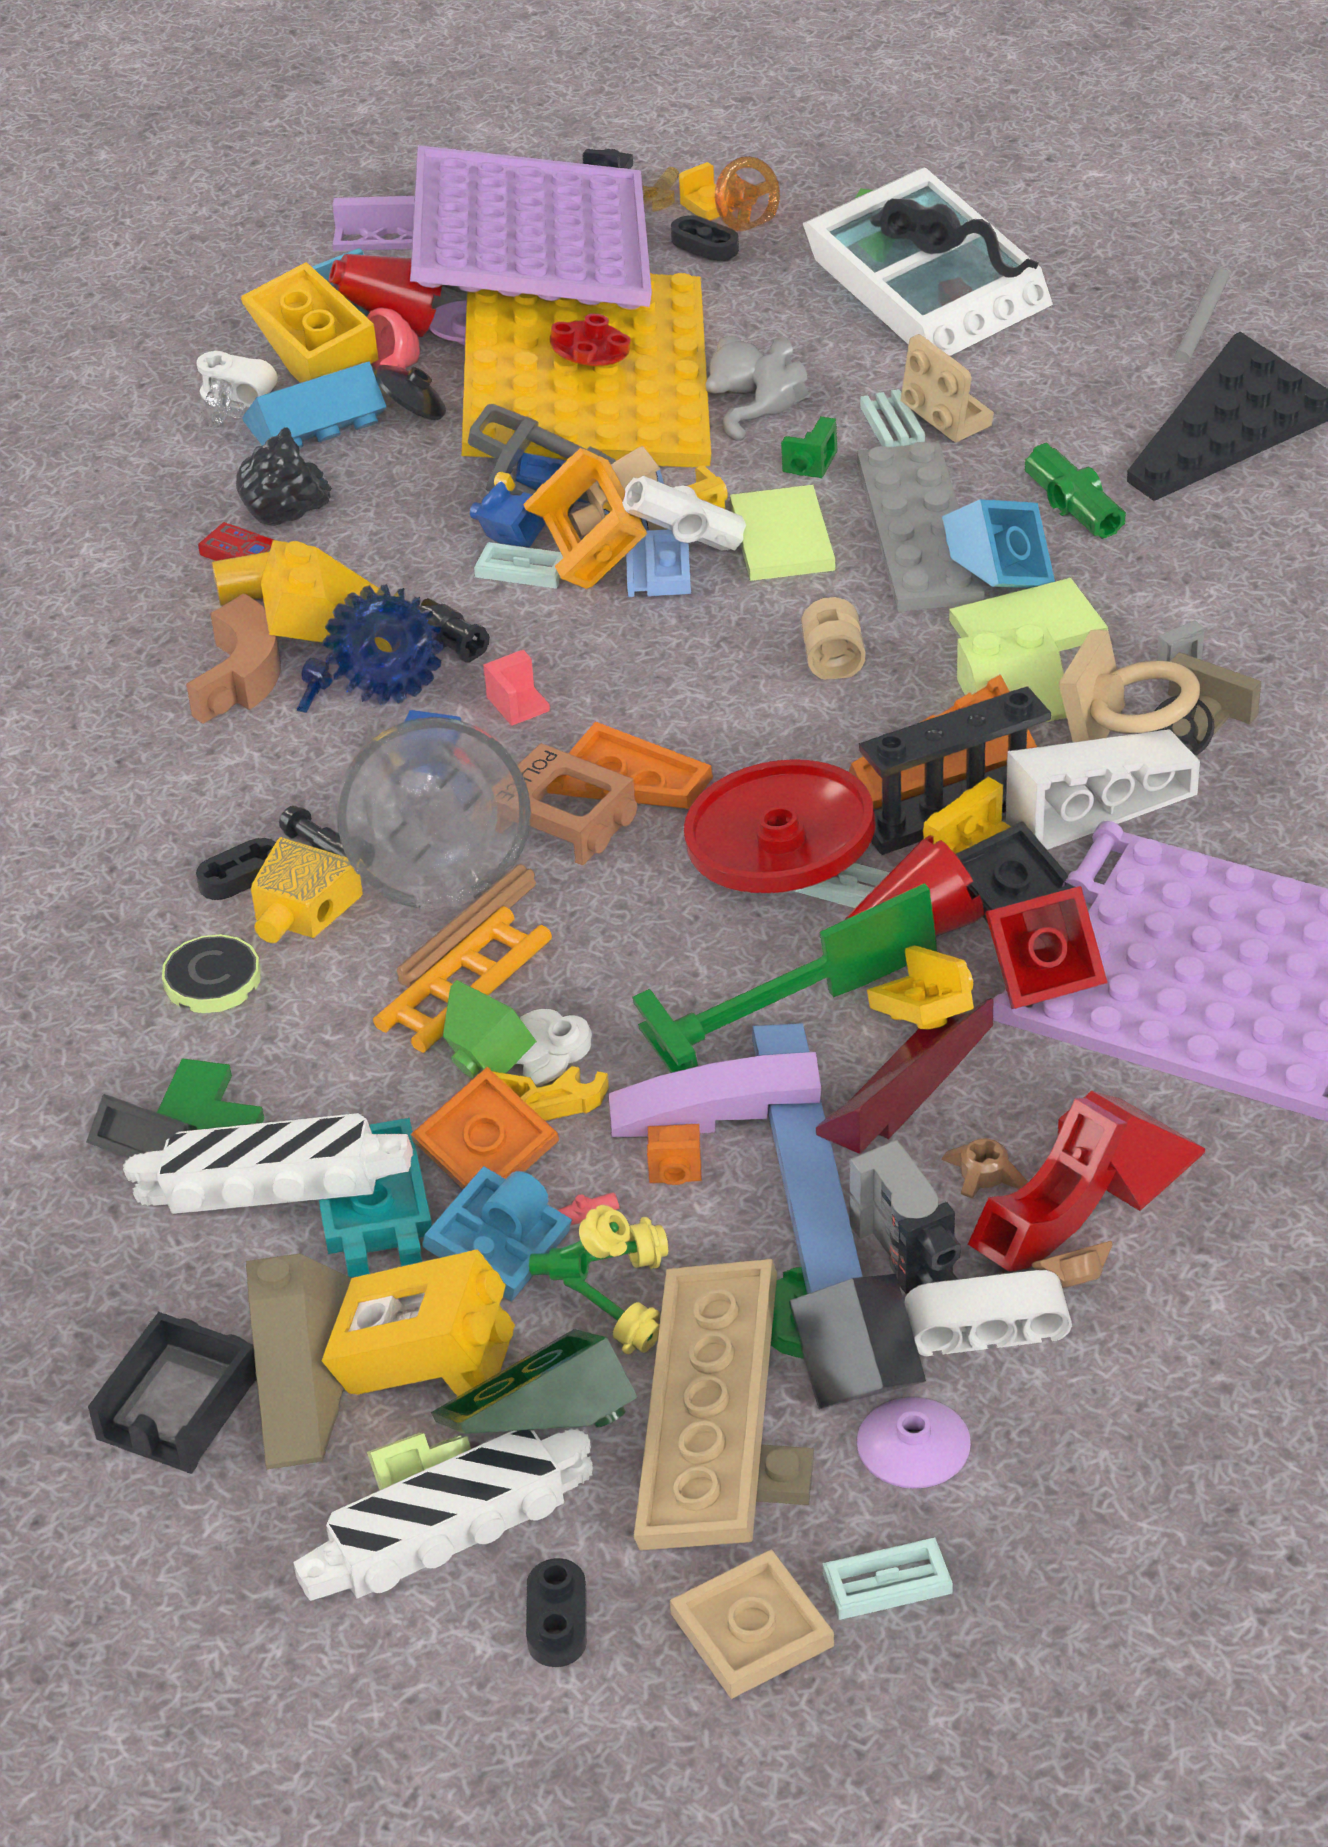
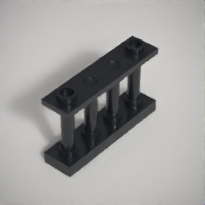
M1026 686L859 743L860 753L882 778V809L874 811L876 826L871 843L881 855L919 843L924 839V822L932 814L941 811L959 798L964 791L973 788L988 776L1003 785L1002 813L1006 812L1007 765L985 773L986 742L1008 735V751L1027 749V728L1051 720L1050 710ZM966 749V779L943 787L944 756ZM924 764V794L901 802V771Z

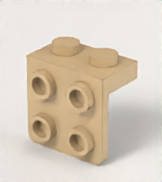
M917 334L909 339L900 401L955 443L992 426L994 412L969 394L971 385L970 372L922 335Z

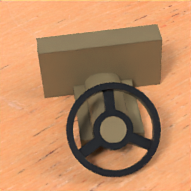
M1178 652L1170 662L1183 665L1195 674L1200 684L1199 699L1185 717L1155 731L1170 729L1184 745L1190 743L1193 747L1190 751L1196 756L1205 750L1214 734L1229 717L1247 724L1252 723L1259 713L1261 681ZM1169 681L1168 695L1172 697L1163 701L1154 711L1166 707L1177 699L1181 693V687L1177 683Z

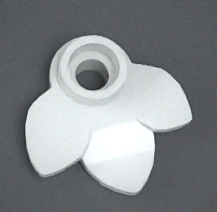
M551 1009L534 1010L520 1017L537 1042L516 1064H524L522 1076L532 1078L536 1088L561 1076L565 1072L568 1063L580 1060L590 1050L592 1032L587 1021L582 1017L575 1015L562 1017L557 1011Z

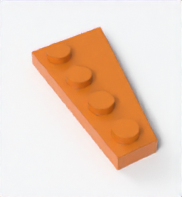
M1001 674L988 681L986 687L976 693H968L956 700L954 706L936 717L1008 693L1009 690ZM933 714L923 721L935 718V715ZM1027 728V749L1037 748ZM1008 735L986 742L985 773L1007 765ZM966 749L944 756L943 787L965 780ZM863 756L851 763L849 772L855 775L867 787L873 801V807L876 809L882 807V778ZM924 764L901 771V801L924 794Z

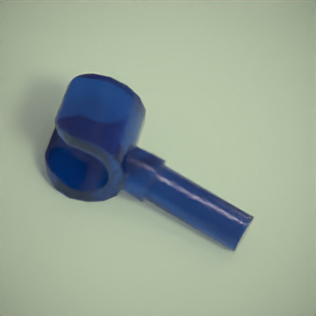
M314 657L309 658L305 662L301 676L302 680L308 683L296 708L297 711L307 713L320 689L325 690L333 683L332 675L327 672L329 670L327 662Z

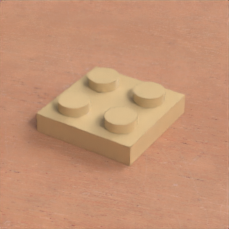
M772 1549L670 1600L671 1615L731 1699L834 1647L833 1630Z

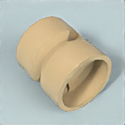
M837 597L822 598L813 602L805 609L801 618L808 666L813 674L824 680L854 676L861 670L865 662L864 642L861 635L858 613L854 605L845 599Z

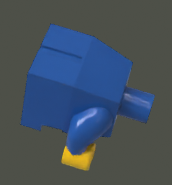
M498 472L494 478L495 486L482 499V503L475 502L472 504L470 516L472 519L479 520L486 536L497 543L530 548L546 523L543 517L526 511L523 505L533 494L523 492L521 496L511 495L510 491H513L516 486L510 474Z

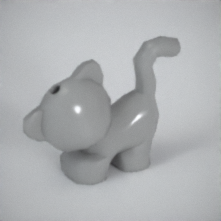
M737 336L723 337L718 341L717 351L713 354L710 364V376L705 384L706 391L716 394L726 391L750 393L756 390L754 402L730 408L722 420L725 433L735 441H741L746 436L745 429L739 425L740 421L755 419L765 414H780L795 403L811 398L804 383L808 377L806 369L800 361L791 362L789 355L793 353V348L786 337L775 339L770 346L771 354L763 356L754 344L741 341Z

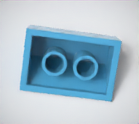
M365 362L256 397L242 419L261 445H264L270 437L278 435L281 429L288 427L292 434L291 437L299 448H302L304 446L302 441L313 437H316L318 442L329 440L339 436L341 428L354 425L355 430L372 426L378 422L377 417L387 406L370 362Z

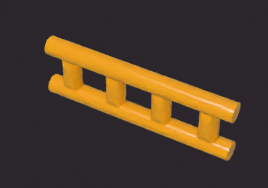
M501 906L373 1018L374 1025L385 1033L397 1023L417 1032L411 1038V1044L416 1050L425 1053L443 1037L447 1007L437 1016L431 1018L414 1009L430 994L448 1003L452 983L446 980L461 967L481 976L470 987L489 996L552 939L550 930L543 925H538L527 935L509 926L515 920L514 914L509 908ZM493 939L512 948L498 962L478 953Z

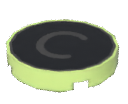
M222 934L208 935L184 942L173 950L163 964L162 980L164 990L169 999L179 1007V1003L189 1006L190 1011L222 1012L238 1006L248 999L247 993L254 986L256 990L260 983L261 968L258 955L248 943L237 937Z

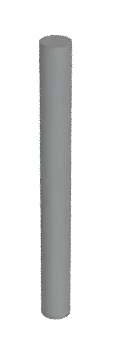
M1219 268L1214 272L1175 353L1174 359L1176 362L1187 364L1190 362L1229 279V272L1227 270Z

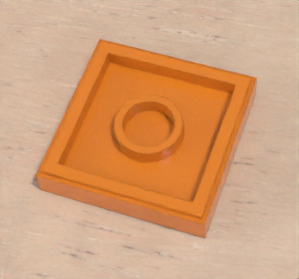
M488 1067L411 1133L413 1142L462 1189L468 1185L483 1166L504 1179L512 1172H525L559 1141L558 1133Z

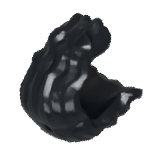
M288 427L281 429L278 435L270 437L264 445L257 446L252 455L241 463L236 473V489L241 500L253 517L265 525L276 526L286 521L299 520L307 511L320 509L331 498L330 491L332 488L328 481L322 478L323 471L319 470L314 463H305L304 459L300 456V448L291 437L292 434Z

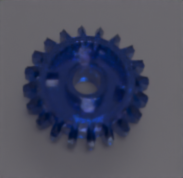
M387 584L381 585L377 593L374 592L370 585L360 591V596L355 592H351L344 599L345 604L339 603L333 609L332 613L335 618H330L325 625V630L330 635L323 639L322 646L333 650L326 656L325 664H338L339 668L333 674L334 680H340L345 676L350 681L346 685V693H352L357 687L362 689V702L368 701L374 693L380 705H385L390 700V697L398 704L402 703L407 698V693L416 697L422 691V685L428 686L433 681L434 675L431 671H436L441 666L442 660L436 655L443 650L444 643L433 639L441 632V626L428 624V621L433 616V610H425L421 613L417 609L421 602L420 597L413 598L411 602L405 600V588H399L394 596H391ZM375 637L386 639L391 645L392 652L387 653L380 650L375 643Z

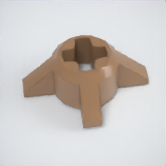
M977 1139L966 1145L948 1150L941 1159L961 1167V1174L965 1179L961 1194L972 1199L980 1188H991L1004 1183L1021 1189L1028 1182L1008 1160L1006 1148L992 1139Z
M1112 1241L1103 1242L1034 1262L1032 1265L1036 1270H1047L1055 1273L1060 1278L1062 1288L1071 1287L1100 1278L1103 1272L1102 1268L1113 1244Z

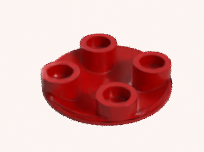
M589 314L585 317V321L554 323L551 327L550 345L558 355L571 362L590 366H604L620 362L626 358L630 351L631 339L616 328L609 326V319L606 316Z

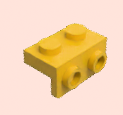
M988 776L973 788L964 791L959 798L941 811L932 814L924 822V839L932 835L934 836L933 844L942 840L956 854L1010 828V825L1002 821L1003 785Z
M915 945L905 948L909 976L867 989L870 1009L888 1014L893 1020H906L915 1023L920 1029L941 1027L947 1023L948 1017L974 1009L971 994L973 978L965 960Z

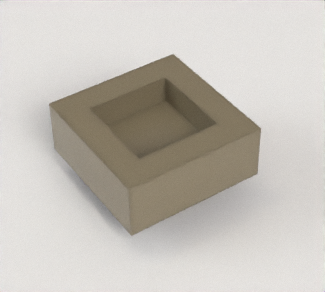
M761 1444L756 1502L809 1505L814 1448Z

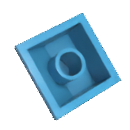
M980 499L942 516L951 559L992 587L1032 588L1055 582L1038 503Z

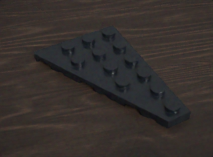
M1238 332L1233 335L1127 470V482L1151 500L1156 501L1328 422V388L1319 384L1244 333Z

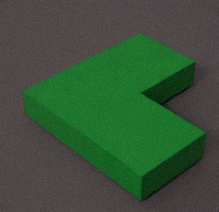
M184 1058L181 1059L157 1113L197 1126V1130L260 1124L264 1120L263 1108L261 1106L221 1101L232 1077L229 1064Z

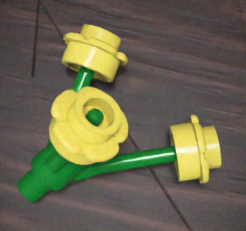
M599 1205L596 1209H591L587 1213L586 1218L580 1223L579 1236L581 1240L563 1248H551L549 1253L531 1254L529 1258V1271L531 1275H549L553 1281L563 1280L565 1286L581 1293L618 1322L613 1330V1338L623 1345L622 1351L625 1354H631L636 1348L645 1353L658 1341L660 1312L653 1307L648 1309L640 1302L634 1303L624 1311L586 1283L585 1279L587 1278L591 1262L628 1254L635 1268L649 1266L650 1269L658 1268L661 1263V1257L668 1255L666 1233L661 1225H651V1220L648 1217H642L639 1224L629 1226L627 1219L622 1213L607 1205Z

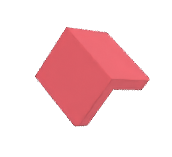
M524 650L483 664L487 698L511 726L550 710L549 703L534 687L532 659Z

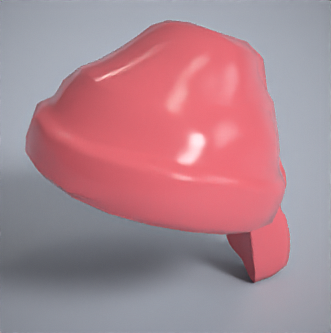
M377 308L371 311L367 318L374 324L379 360L371 365L375 369L380 365H392L406 369L417 363L420 355L419 338L410 328L409 323L392 309Z

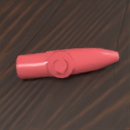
M612 1192L592 1199L582 1194L578 1195L572 1204L557 1211L571 1218V1225L581 1223L586 1218L587 1213L591 1209H596L599 1205H607L614 1210H618L620 1207L616 1194Z

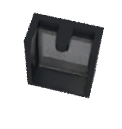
M158 1311L88 1405L96 1440L192 1474L204 1452L254 1381H257L253 1344L246 1342L239 1336L225 1335L202 1327L190 1319H179Z

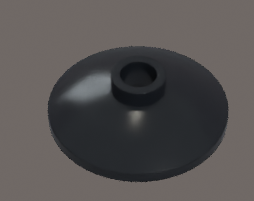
M380 365L375 370L374 375L378 385L389 397L405 409L431 420H439L446 413L443 401L430 386L432 379L421 369L412 367L408 371L397 366Z

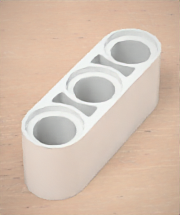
M1047 1270L927 1283L912 1289L906 1295L904 1301L918 1353L923 1356H933L932 1351L942 1350V1354L988 1349L987 1345L996 1344L997 1348L1041 1343V1338L1051 1337L1052 1341H1057L1064 1338L1072 1327L1060 1278L1055 1273Z

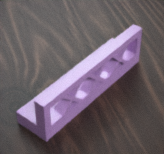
M415 196L334 198L335 234L333 251H352L358 248L361 250L412 249ZM397 233L401 235L394 240H384L381 238L386 234ZM360 234L363 236L358 240L343 241L344 235Z

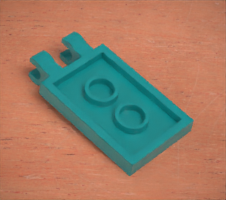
M410 1117L369 1125L372 1134L408 1135L413 1149L409 1171L377 1179L373 1194L319 1199L328 1254L344 1252L348 1277L354 1278L370 1274L367 1253L398 1247L401 1267L422 1262L419 1238L424 1237L425 1233L431 1228L432 1222L416 1145L411 1137L413 1131Z

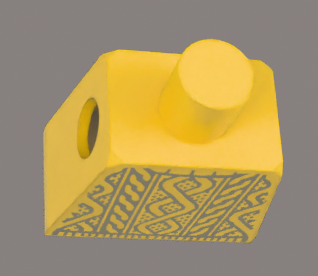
M280 837L273 846L251 887L254 912L257 920L254 928L258 936L268 943H277L287 930L311 938L316 937L363 895L358 861Z

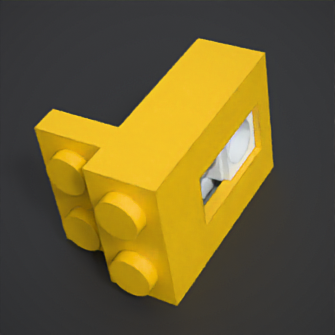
M478 1249L351 1278L321 1361L349 1394L359 1395L442 1377L458 1397L501 1371L515 1327L509 1314L500 1306L506 1285L499 1273L491 1267Z

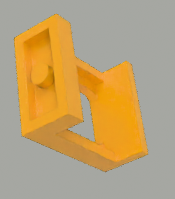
M580 448L569 457L523 505L526 511L543 517L564 557L555 565L561 579L587 589L593 587L648 533L639 517L625 511L622 504L625 490L610 462L583 448ZM598 481L613 510L580 540L568 517V510L585 491Z

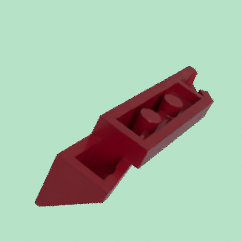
M993 999L985 1000L968 1013L948 1017L947 1023L941 1027L933 1029L918 1028L845 1105L816 1127V1135L858 1154H861L878 1135L890 1139L993 1026Z

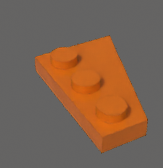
M596 721L568 753L632 778L634 797L638 804L689 809L713 779L712 768L709 764ZM569 775L557 776L546 787L547 793L600 800L609 793L608 790Z

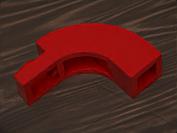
M1075 1098L1056 1142L1040 1170L1018 1191L1009 1195L988 1197L967 1245L1009 1272L1030 1268L1033 1266L1032 1263L1041 1261L1049 1256L1083 1225L1107 1190L1116 1172V1169L1109 1164L1128 1123L1087 1098Z

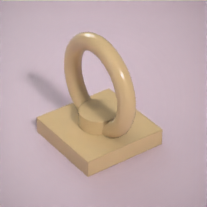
M1091 630L1059 682L1073 742L1107 738L1110 731L1145 733L1162 729L1185 717L1196 705L1200 695V684L1195 674L1185 666L1174 662L1145 661L1117 670L1108 630ZM1148 679H1164L1173 681L1181 687V693L1177 699L1162 709L1140 715L1121 714L1125 707L1124 687L1131 683Z

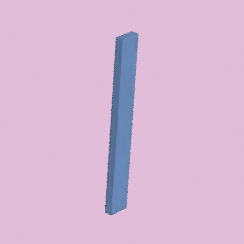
M803 1023L753 1026L752 1042L756 1056L809 1052ZM821 1098L820 1103L768 1104L770 1125L807 1294L851 1278L862 1277L831 1141L816 1135V1127L825 1120Z

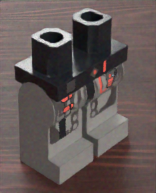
M895 1140L851 1158L850 1192L852 1195L850 1196V1226L860 1239L874 1234L890 1255V1267L892 1272L898 1276L899 1286L905 1294L919 1285L958 1280L953 1273V1265L960 1258L961 1245L954 1237L955 1211L948 1202L938 1205L939 1198L936 1191L900 1142Z

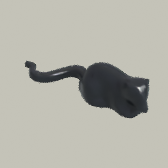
M891 198L884 204L880 212L870 218L871 224L875 227H881V231L885 236L892 239H909L919 249L929 254L947 252L961 245L968 234H979L985 240L993 268L998 274L1006 278L1017 277L1028 267L1037 269L1039 262L1028 258L1019 266L1007 265L1003 261L996 232L990 223L983 219H971L961 226L955 212L944 204L926 207L912 199Z

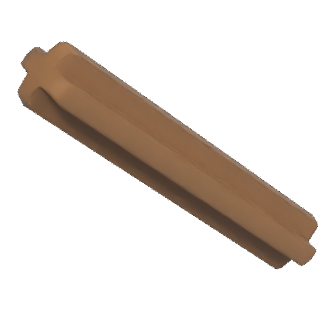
M522 864L513 867L397 967L399 983L410 987L501 906L511 908L535 887V874L532 869H527Z

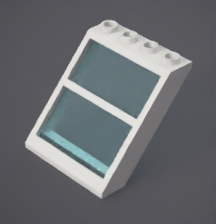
M920 168L803 223L815 260L907 344H909L911 337L920 334L951 356L1053 305L1042 269L1039 265L1037 269L1026 268L1017 277L1006 278L998 274L989 259L985 240L979 234H968L961 245L947 252L929 254L919 249L909 239H892L885 236L881 231V227H875L871 224L870 218L880 212L884 204L891 198L912 199L926 207H932L936 204L947 205L955 212L961 226L971 219L985 220L927 168ZM992 226L998 238L1003 261L1007 265L1019 266L1024 260L1029 258Z

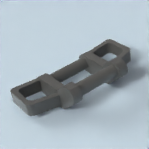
M489 404L484 408L470 428L468 438L469 445L498 459L487 482L486 490L489 492L495 486L494 478L498 472L511 474L513 467L530 442L567 459L583 447L539 427V422L532 418L494 404ZM494 422L513 429L515 432L505 445L482 433L487 424ZM591 446L585 449L607 459L610 464L616 462L615 459ZM515 480L516 486L513 491H510L511 495L521 496L523 492L529 494L536 492V490ZM585 491L579 498L590 502L587 491ZM574 503L570 506L568 510V516L574 506Z

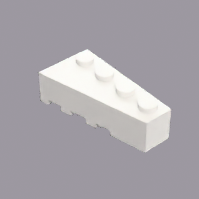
M1170 729L1008 751L1006 823L1012 827L1023 821L1048 850L1094 833L1098 825L1103 821H1112L1119 824L1197 795L1200 760Z

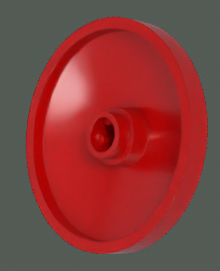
M790 759L752 765L735 771L713 783L697 797L689 808L684 822V837L688 856L692 864L710 881L737 891L780 893L816 885L846 870L863 855L870 845L875 833L876 823L871 795L867 787L855 775L838 766L824 762Z

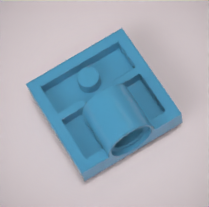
M483 1166L425 1233L422 1247L439 1258L478 1249L491 1267L499 1273L502 1281L505 1283L506 1287L503 1297L512 1302L533 1276L529 1271L530 1255L549 1253L551 1248H556L569 1233L572 1219L548 1205L546 1189L532 1175L515 1171L504 1179Z

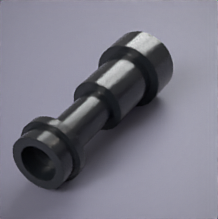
M290 806L281 814L279 826L289 838L293 839L299 835L310 842L314 848L358 861L360 872L367 869L371 859V852L366 845L353 837L345 838L329 827L321 828L311 821L310 812L302 807Z

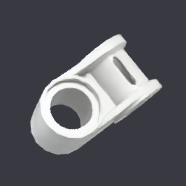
M211 351L202 354L196 362L197 369L202 374L203 379L200 395L205 401L233 405L239 408L250 407L256 397L270 393L277 384L278 376L275 369L261 359H250L230 355L222 351Z

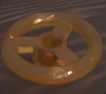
M752 156L740 157L728 163L721 171L715 186V204L723 222L735 231H746L774 218L780 202V187L772 168L763 160ZM743 168H753L763 175L765 181L753 185L742 180L736 172ZM769 193V200L764 213L758 219L750 222L752 206L757 202L758 197ZM729 209L738 210L737 218L733 216Z

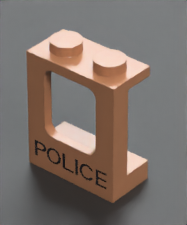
M542 743L487 794L490 828L506 834L518 822L571 842L574 844L575 863L584 865L595 853H602L606 849L610 838L621 826H628L633 821L637 811L632 778ZM559 775H569L609 791L584 816L573 815L540 801L547 794L546 787Z

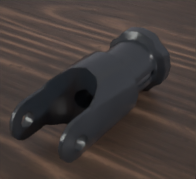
M429 598L424 599L420 606L407 600L402 601L399 605L398 613L403 622L412 626L416 632L439 647L444 648L448 646L453 649L462 661L470 663L486 652L490 639L486 628L479 624H469L464 620L460 612L448 605L439 604Z

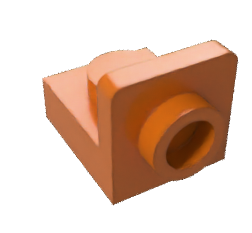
M699 1124L648 1126L647 1158L649 1183L680 1185L685 1182L702 1181Z

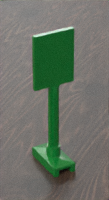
M924 883L820 931L823 954L819 959L800 966L697 1015L691 1012L673 1021L651 989L641 992L632 997L634 1005L646 1020L639 1023L638 1027L670 1073L698 1067L696 1052L692 1045L705 1040V1035L825 978H827L828 990L833 998L865 986L907 966L905 948L915 945L937 952L930 889Z

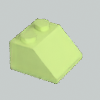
M1045 623L1027 624L1018 628L980 633L975 636L958 639L957 680L965 695L976 693L986 687L988 681L1001 674L1009 692L1028 686L1050 710L1051 720L1049 721L1067 718L1059 687V682L1064 675L1060 653Z

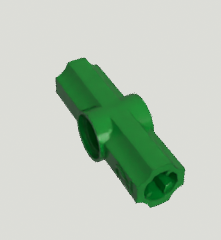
M1048 443L1034 447L1033 452L1025 459V472L1046 490L1050 506L1053 509L1058 508L1062 512L1059 513L1061 516L1071 513L1094 536H1099L1101 539L1117 534V531L1125 525L1126 512L1103 492L1101 480L1094 469L1091 467L1078 469Z

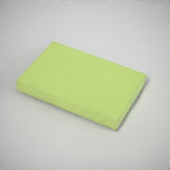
M813 485L730 495L731 511L742 516L746 523L741 548L750 581L835 570V556Z
M1071 578L949 609V621L961 638L975 636L980 633L1018 628L1027 624L1045 623L1059 651L1082 646L1091 630H1108V626Z

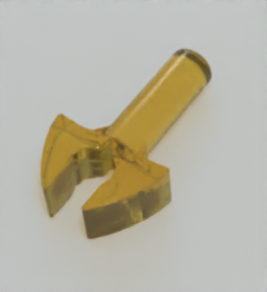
M668 167L652 187L642 186L644 204L652 200V212L660 211L675 203L674 191L669 190L679 177V172L675 167Z

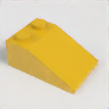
M307 262L241 296L242 303L286 368L300 383L365 362L372 364L379 360L374 324Z
M273 540L261 580L269 635L385 652L399 651L400 644L389 594L315 546H308L299 541L283 542Z

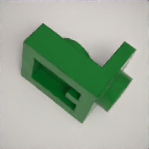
M820 416L812 432L808 431L804 439L785 436L781 442L782 471L799 476L822 479L838 451L836 418Z

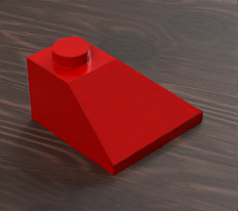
M1081 886L985 912L1011 1009H1017L1108 983Z
M1090 1091L1083 1097L1128 1123L1109 1164L1116 1169V1172L1106 1191L1139 1211L1205 1153V1148L1123 1099L1095 1091ZM1070 1109L1058 1119V1135Z

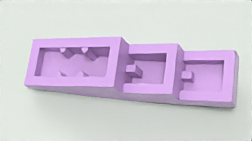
M816 1052L762 1055L711 1063L657 1076L611 1092L608 1095L611 1137H647L648 1126L699 1124L700 1133L715 1132V1120L767 1119L768 1104L820 1103L821 1083Z

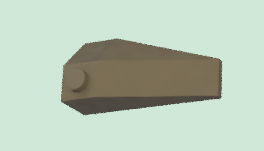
M300 1253L246 1261L249 1309L266 1470L323 1462L339 1411L338 1404L343 1386L321 1360L349 1287L351 1277Z

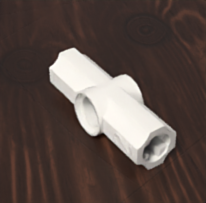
M642 476L640 478L633 477L625 488V497L622 504L627 513L671 530L675 539L680 542L690 543L699 541L719 550L732 549L735 551L743 541V533L746 527L743 517L699 499L695 491L688 486L672 488Z

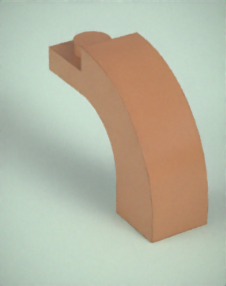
M245 593L210 613L215 644L230 654V656L220 664L186 683L192 717L203 724L219 714L226 713L237 703L248 710L252 709L272 691L280 675L281 661L277 636L269 635L265 608Z

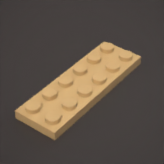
M772 1259L666 1269L634 1539L639 1550L752 1542L777 1280V1271Z

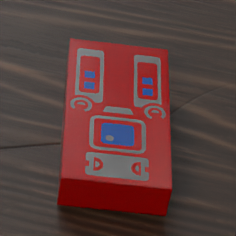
M223 522L198 543L201 556L219 561L269 552L274 539Z

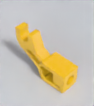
M571 1066L553 1084L536 1088L530 1077L493 1072L545 1121L579 1113L587 1114L602 1104L609 1089L608 1073L597 1071L592 1082L582 1084L580 1068Z

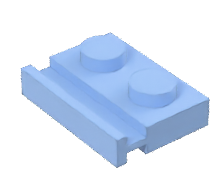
M669 529L646 531L648 534L626 554L628 597H635L634 592L647 591L648 596L691 594L689 544L675 539L672 531Z

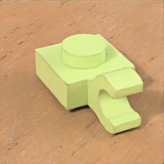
M418 1433L368 1451L367 1454L379 1490H382L471 1450V1446L467 1436L462 1437L458 1435L429 1447L425 1434Z

